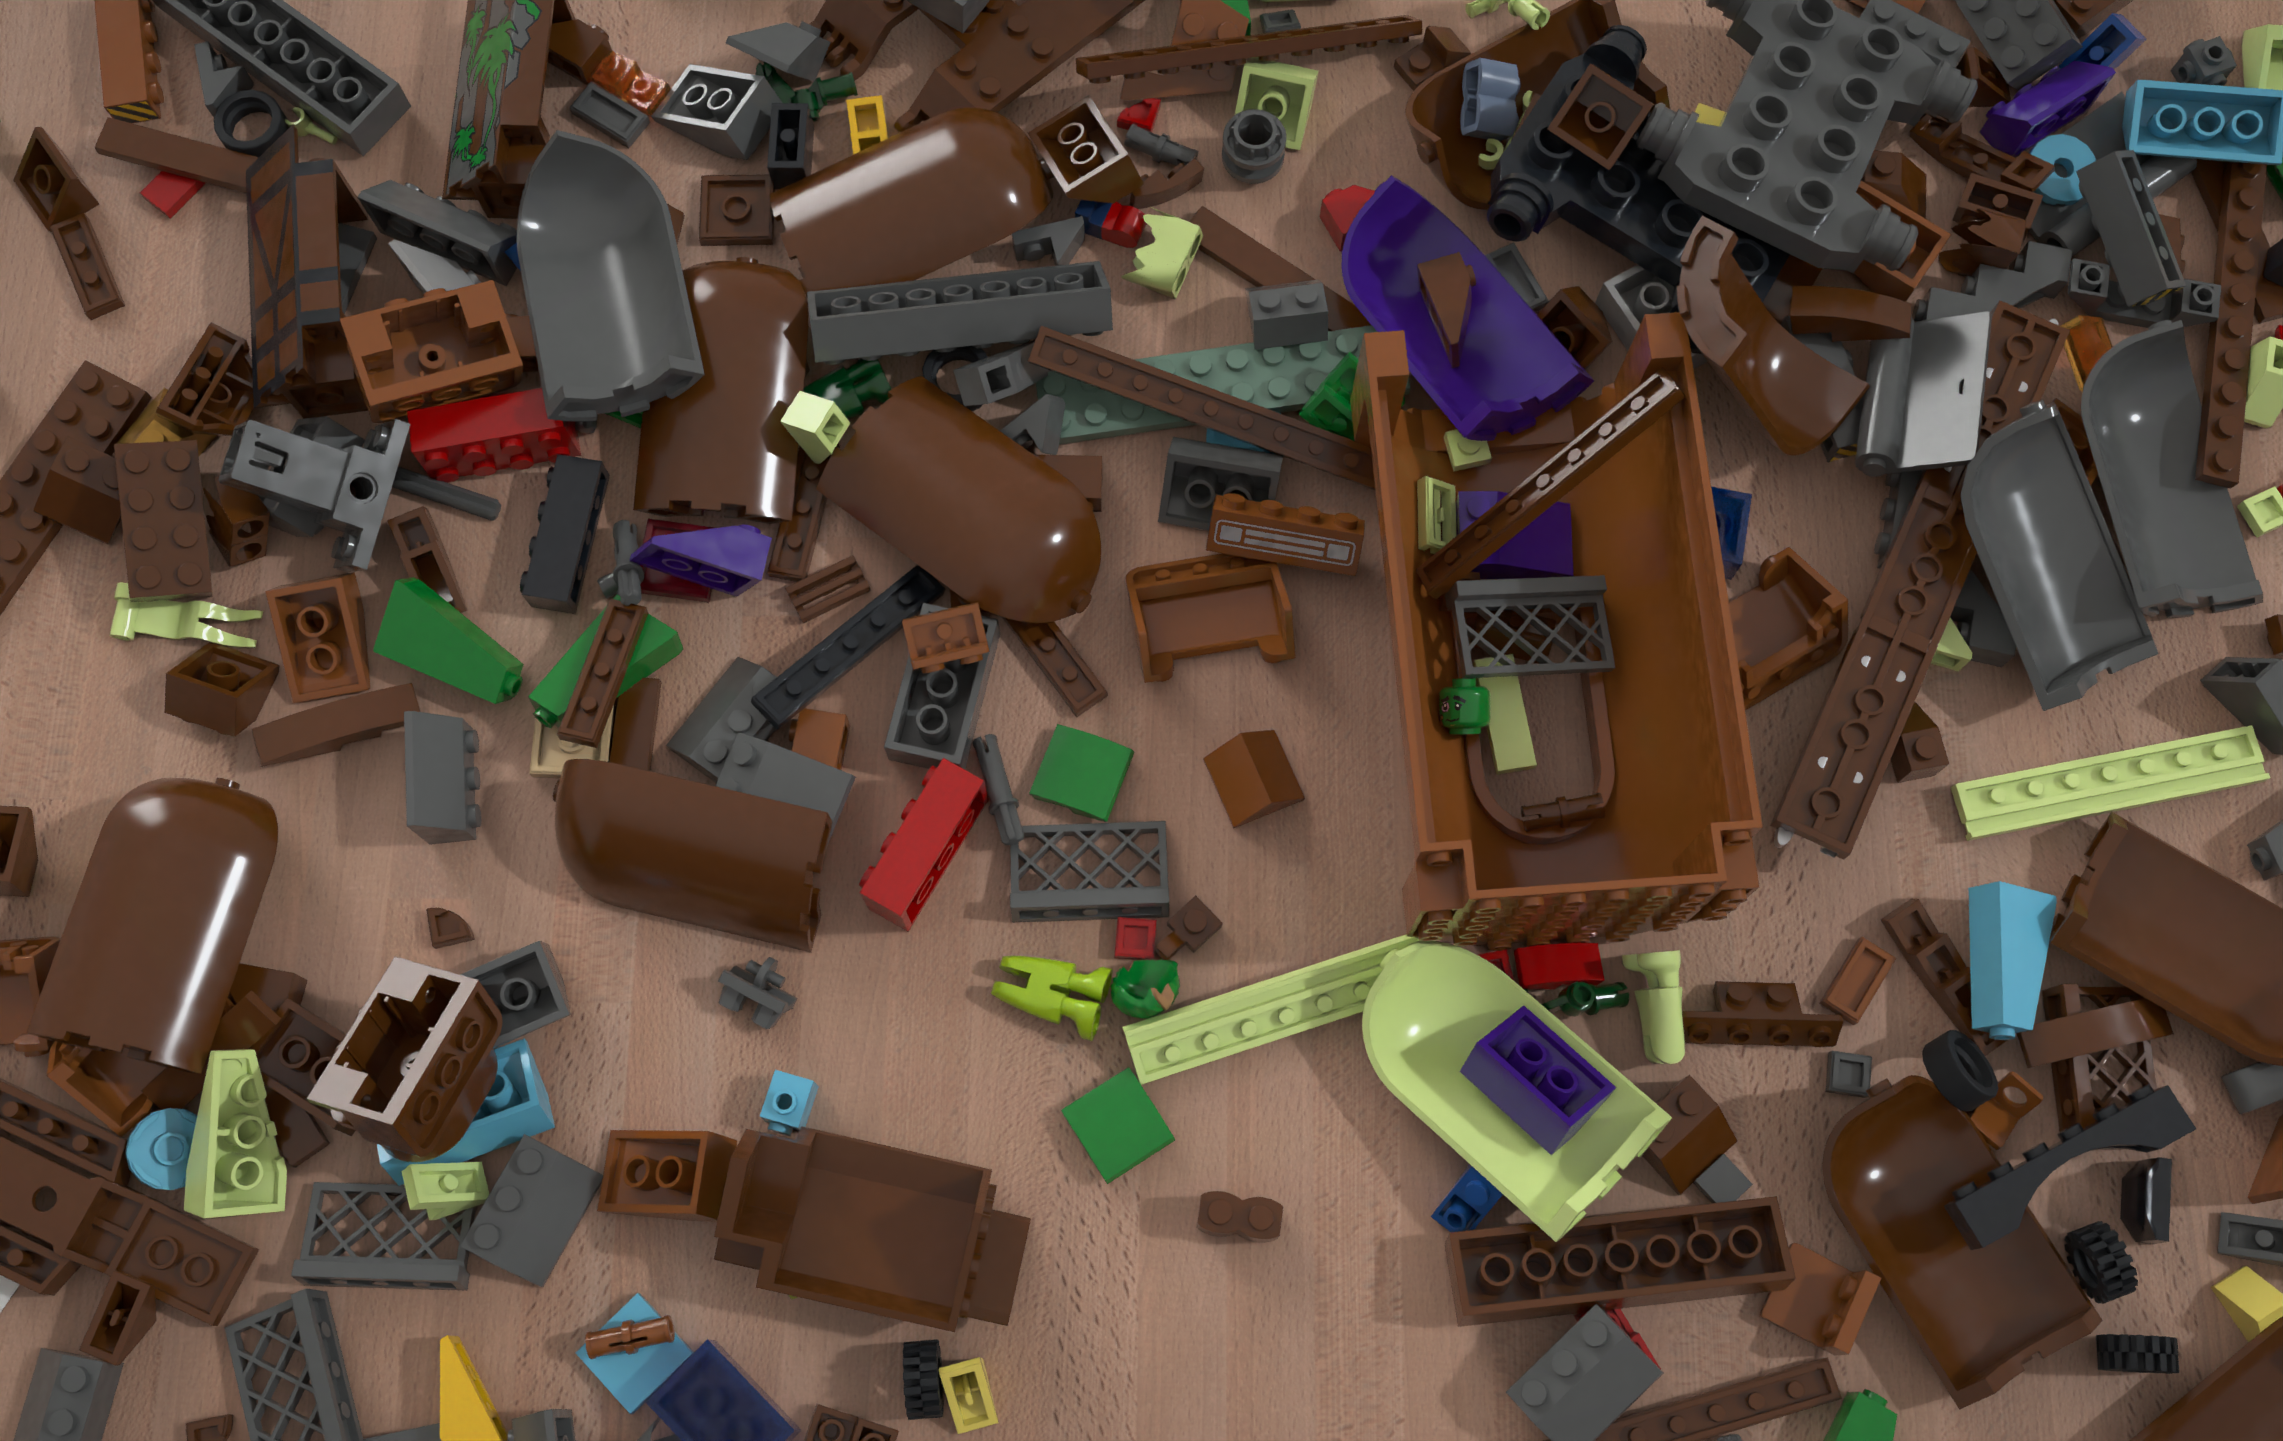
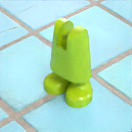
M1028 956L1002 957L999 966L1001 970L1028 980L1025 988L995 981L991 995L1028 1014L1058 1025L1063 1015L1067 1016L1076 1023L1078 1033L1082 1039L1093 1041L1100 1023L1101 1005L1092 1001L1069 998L1071 991L1087 996L1093 1001L1104 1003L1112 982L1113 969L1100 967L1089 974L1076 973V964Z

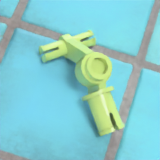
M1476 0L1466 4L1465 7L1467 15L1470 18H1474L1484 12L1492 13L1497 11L1499 5L1508 2L1509 13L1513 16H1520L1534 30H1538L1539 26L1541 28L1544 27L1550 18V11L1536 0Z

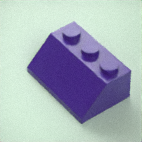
M2073 61L2062 69L2056 66L2048 71L2037 85L2032 86L2030 83L2020 89L2014 95L2012 101L2007 104L2001 101L1993 106L1986 114L1988 119L1980 130V134L1992 147L2016 158L2023 151H2027L2039 141L2052 135L2089 111L2116 72L2112 67Z
M1522 1006L1479 1040L1459 1071L1551 1156L1583 1127L1616 1089L1609 1080L1525 1006Z

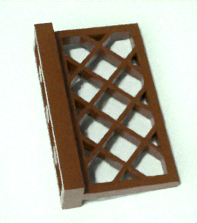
M2061 984L2042 990L2046 1021L2082 1013L2080 997H2088L2099 1008L2113 1006L2120 997H2130L2131 1001L2144 999L2143 996L2127 987H2079L2078 984ZM2150 1040L2136 1043L2138 1054L2133 1060L2119 1047L2103 1050L2096 1060L2090 1054L2051 1063L2060 1132L2079 1122L2083 1128L2096 1122L2092 1114L2108 1106L2116 1095L2126 1104L2130 1103L2131 1101L2127 1096L2130 1093L2123 1086L2132 1074L2142 1083V1087L2150 1084L2153 1090L2157 1089ZM2111 1054L2126 1068L2117 1080L2102 1067ZM2095 1074L2110 1087L2102 1100L2092 1093L2091 1079Z

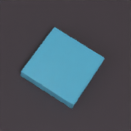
M637 1293L598 1331L622 1326V1322L632 1319L635 1323L661 1318V1316L640 1293ZM676 1332L674 1342L639 1348L635 1354L628 1355L624 1351L590 1359L587 1354L586 1344L576 1352L577 1356L629 1414H634L695 1354Z

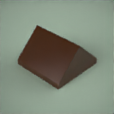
M35 127L13 181L46 229L51 232L50 226L80 213H86L98 206L99 202L67 156L42 127Z

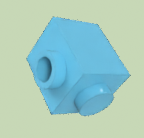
M775 1070L759 1117L769 1123L768 1130L791 1136L793 1130L799 1131L801 1126L806 1127L819 1086L813 1080Z

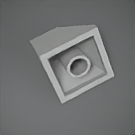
M395 239L388 243L411 280L423 294L438 288L450 291L481 283L472 270L465 273L456 261Z

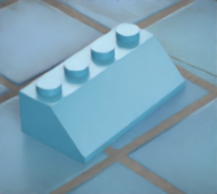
M2137 79L2126 91L2122 122L2126 150H2134L2135 154L2281 165L2283 157V90Z
M525 1038L494 1049L498 1062L495 1082L465 1135L449 1151L428 1161L406 1162L392 1157L381 1145L377 1144L380 1165L398 1186L404 1184L401 1171L410 1164L464 1162L520 1141L524 1134L531 1137L555 1128L548 1093Z

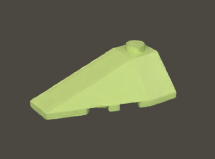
M254 1049L213 1050L210 1052L186 1168L184 1211L202 1218L285 1211L287 1168L284 1157L280 1156L275 1139L277 1131L275 1123L270 1121L265 1102L267 1094Z

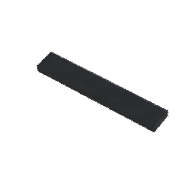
M916 565L755 694L751 699L752 705L777 730L780 729L903 628L902 619L918 616L923 603L932 605L944 595L946 589L930 573Z

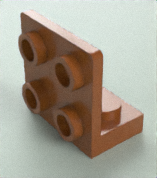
M1791 1243L1789 1251L1796 1279L1785 1290L1769 1292L1760 1316L1834 1356L1849 1355L1881 1277L1867 1270L1852 1272L1798 1243Z

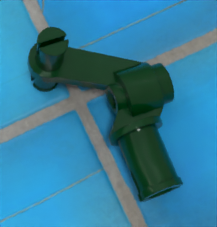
M763 62V65L759 63L756 67L755 74L766 78L782 103H808L813 122L820 119L819 112L824 106L828 105V101L858 95L852 72L826 80H821L818 77L809 88L794 92L770 64Z
M1574 982L1561 990L1558 998L1541 1005L1551 1013L1561 1010L1564 1014L1576 1017L1583 1012L1590 1016L1596 1015L1599 1010L1626 1007L1629 1003V993L1618 994V991L1628 989L1623 982L1602 986Z

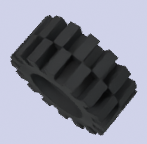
M2102 1221L2067 1233L2064 1239L2067 1243L2064 1244L2065 1251L2070 1254L2067 1256V1260L2074 1267V1270H2072L2074 1276L2079 1277L2081 1288L2087 1289V1295L2091 1299L2094 1298L2098 1304H2104L2135 1292V1286H2138V1280L2134 1277L2137 1275L2136 1268L2130 1264V1262H2133L2131 1254H2126L2124 1250L2126 1248L2123 1241L2119 1242V1234L2115 1230H2111L2109 1224Z
M2128 1334L2096 1335L2098 1370L2179 1373L2178 1343L2175 1337Z
M939 1340L904 1342L903 1389L908 1420L943 1417L944 1387L939 1374V1368L942 1367Z

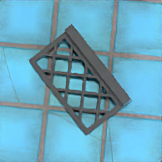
M1605 575L1456 581L1445 595L1447 610H1452L1463 679L1612 672L1616 667L1603 601V594L1607 591ZM1577 607H1593L1595 623L1590 629L1572 615ZM1549 608L1562 618L1554 630L1550 629L1535 616L1540 609ZM1527 609H1534V610H1533V612L1531 613V612H1529ZM1503 610H1513L1525 620L1516 632L1498 618ZM1464 612H1477L1488 621L1479 634L1465 623ZM1565 622L1584 636L1575 648L1557 634ZM1528 624H1531L1547 637L1538 650L1520 636ZM1491 625L1510 639L1501 651L1482 637ZM1468 638H1470V639L1472 640V643H1471L1470 645H1469ZM1587 639L1600 649L1602 661H1590L1578 651ZM1550 641L1568 654L1563 663H1553L1541 653ZM1513 642L1531 656L1526 664L1516 665L1504 655ZM1476 644L1494 658L1489 666H1472L1470 651ZM1536 660V661L1539 662L1540 664H1532V663ZM1499 662L1502 666H1495V664Z
M1166 821L1022 826L1024 838L1036 837L1044 846L1029 858L1019 849V842L1016 845H1010V909L1012 923L1117 919V917H1169ZM1143 833H1158L1159 844L1148 855L1133 843ZM1102 835H1114L1122 842L1109 856L1094 844ZM1064 836H1075L1083 843L1070 857L1056 846ZM1127 847L1142 859L1129 873L1114 861ZM1088 849L1103 861L1091 874H1088L1075 863ZM1049 850L1064 862L1051 876L1036 864ZM1158 854L1159 864L1153 860ZM1019 859L1025 863L1020 869ZM1149 865L1160 875V886L1144 887L1134 878ZM1108 866L1123 878L1114 888H1104L1095 880ZM1069 868L1084 879L1075 889H1064L1056 882ZM1030 869L1044 880L1036 890L1019 891V880ZM1051 886V887H1052L1053 889H1055V890H1047V889Z
M314 1182L300 1259L294 1260L291 1276L304 1286L467 1291L470 1274L466 1271L469 1251L460 1247L474 1222L476 1206L464 1210L451 1223L445 1217L440 1218L446 1227L426 1243L415 1228L428 1218L427 1209H424L409 1222L398 1208L408 1200L405 1185ZM324 1194H341L347 1204L328 1219L321 1211ZM348 1194H357V1196L351 1199ZM371 1195H381L388 1205L368 1220L358 1206ZM388 1195L398 1197L392 1201ZM354 1210L364 1225L344 1240L334 1225ZM394 1211L405 1226L385 1241L374 1227ZM319 1219H321L324 1223L318 1227ZM462 1225L461 1233L459 1235L456 1229ZM330 1230L340 1242V1245L326 1256L313 1255L315 1241ZM371 1231L381 1246L367 1257H358L351 1246ZM411 1232L422 1247L409 1258H399L391 1248ZM452 1233L459 1241L457 1259H439L432 1249ZM345 1251H347L350 1256H340V1255H341L342 1253H344ZM386 1252H388V1254H389L392 1258H389V1257H381V1256H382L383 1254H385ZM428 1253L432 1259H422V1257Z
M305 1288L291 1294L290 1300L225 1327L250 1441H283L281 1437L291 1418L306 1425L298 1441H310L314 1430L323 1434L325 1441H364L327 1291ZM294 1310L297 1324L290 1338L276 1332V1329L283 1315ZM251 1328L263 1332L253 1354L244 1350L241 1337L242 1332ZM272 1338L286 1344L276 1366L262 1359ZM295 1349L304 1353L306 1365L300 1378L285 1371ZM258 1365L272 1372L262 1394L253 1389L251 1381ZM281 1378L296 1385L286 1406L271 1399ZM304 1390L313 1393L316 1401L310 1418L295 1412ZM267 1406L282 1413L272 1435L264 1431L261 1424V1418Z

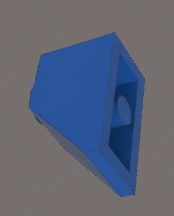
M2112 13L2081 43L2083 47L2066 58L2058 67L2062 69L2073 61H2079L2115 69L2146 38L2122 14Z

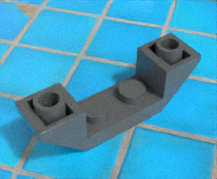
M2075 258L2071 261L2068 295L2091 318L2145 328L2165 320H2171L2172 323L2182 320L2183 326L2187 327L2215 322L2219 318L2221 285L2184 279L2186 284L2184 288L2149 304L2128 307L2126 301L2121 298L2118 292L2119 282L2109 280L2111 265Z

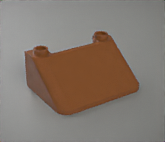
M1221 553L1141 566L1132 569L1126 575L1127 592L1145 683L1169 680L1173 676V660L1258 646L1263 660L1267 663H1278L1282 660L1296 658L1292 607L1276 562Z

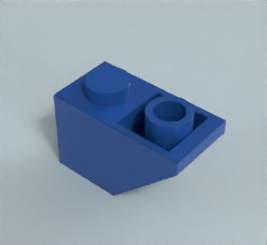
M1469 1164L1431 1217L1450 1232L1474 1230L1503 1194Z

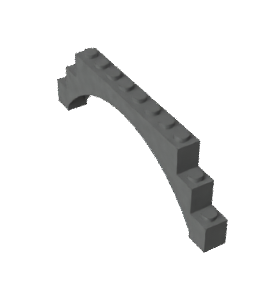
M2028 241L2020 254L2009 265V270L1980 264L1972 276L1965 277L1961 293L1931 287L1923 299L1916 301L1912 318L1918 322L1992 311L1999 300L2020 309L2043 297L2055 299L2068 283L2072 250ZM1923 470L1886 475L1885 485L1890 486L1889 498H1885L1880 511V520H1885L1883 532L1879 533L1874 548V553L1879 555L1877 566L1879 569L1882 567L1907 506L1917 491L1915 488ZM1970 568L1950 618L1952 621L1958 622L1956 627L1973 653L1971 661L2003 667L2015 656L2016 645L2000 606L1987 593Z

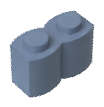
M1478 58L1466 63L1462 80L1464 97L1460 118L1462 135L1487 140L1496 139L1498 141L1513 137L1519 122L1515 98L1520 89L1517 65L1485 58Z

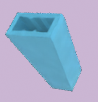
M1998 881L1968 888L1972 1029L1988 1032L1991 1039L2012 1040L2015 1039V1033L2033 1030L2057 899L2056 896Z

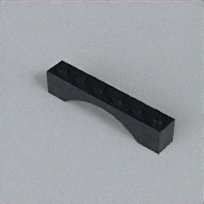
M2147 1084L2128 1094L2127 1096L2131 1102L2118 1109L2116 1104L2113 1103L2092 1114L2096 1122L2085 1128L2079 1122L2059 1132L2057 1135L2061 1141L2049 1148L2045 1142H2042L2023 1152L2022 1155L2025 1161L2012 1167L2008 1161L1987 1172L1990 1180L1977 1187L1975 1182L1972 1181L1951 1192L1955 1200L1947 1203L1944 1207L1970 1250L1984 1248L2018 1229L2025 1208L2036 1189L2054 1170L2071 1158L2098 1149H2129L2147 1153L2162 1149L2196 1130V1127L2170 1087L2166 1085L2153 1090L2151 1085Z

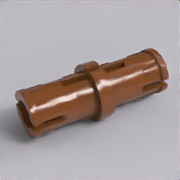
M666 1315L661 1318L635 1323L632 1319L626 1320L619 1327L595 1332L590 1331L585 1335L587 1354L590 1359L624 1351L630 1355L637 1353L639 1348L666 1342L672 1343L675 1339L674 1325L671 1316Z

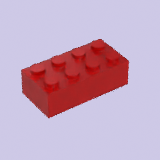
M542 388L407 411L412 454L427 474L437 481L449 483L458 480L462 476L474 474L477 476H489L496 473V470L508 468L523 470L532 467L536 463L548 461L555 463L557 454L572 457L581 456L575 421L547 419Z
M945 758L941 760L938 767L932 765L929 768L921 784L925 788L917 800L912 798L907 803L901 815V819L904 820L896 834L891 832L886 837L880 849V853L883 854L876 867L871 865L867 868L859 883V886L862 888L859 893L867 908L907 932L911 929L989 801L984 780Z

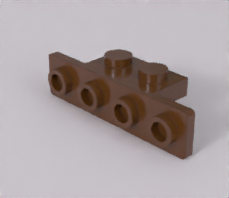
M1715 981L1713 995L1717 1012H1682L1685 1043L1833 1047L1837 1044L1843 1026L1841 1015L1802 1014L1795 983Z

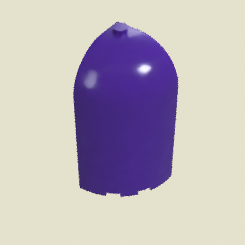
M1392 175L1376 188L1374 195L1355 216L1345 238L1341 263L1345 288L1355 306L1377 332L1404 330L1409 371L1464 438L1476 441H1490L1495 439L1496 433L1506 430L1511 435L1522 432L1536 425L1535 417L1550 408L1558 412L1594 382L1593 378L1482 251L1443 212L1416 190ZM1460 252L1465 266L1471 265L1473 268L1476 286L1471 287L1472 305L1460 366L1452 368L1420 293L1417 264Z

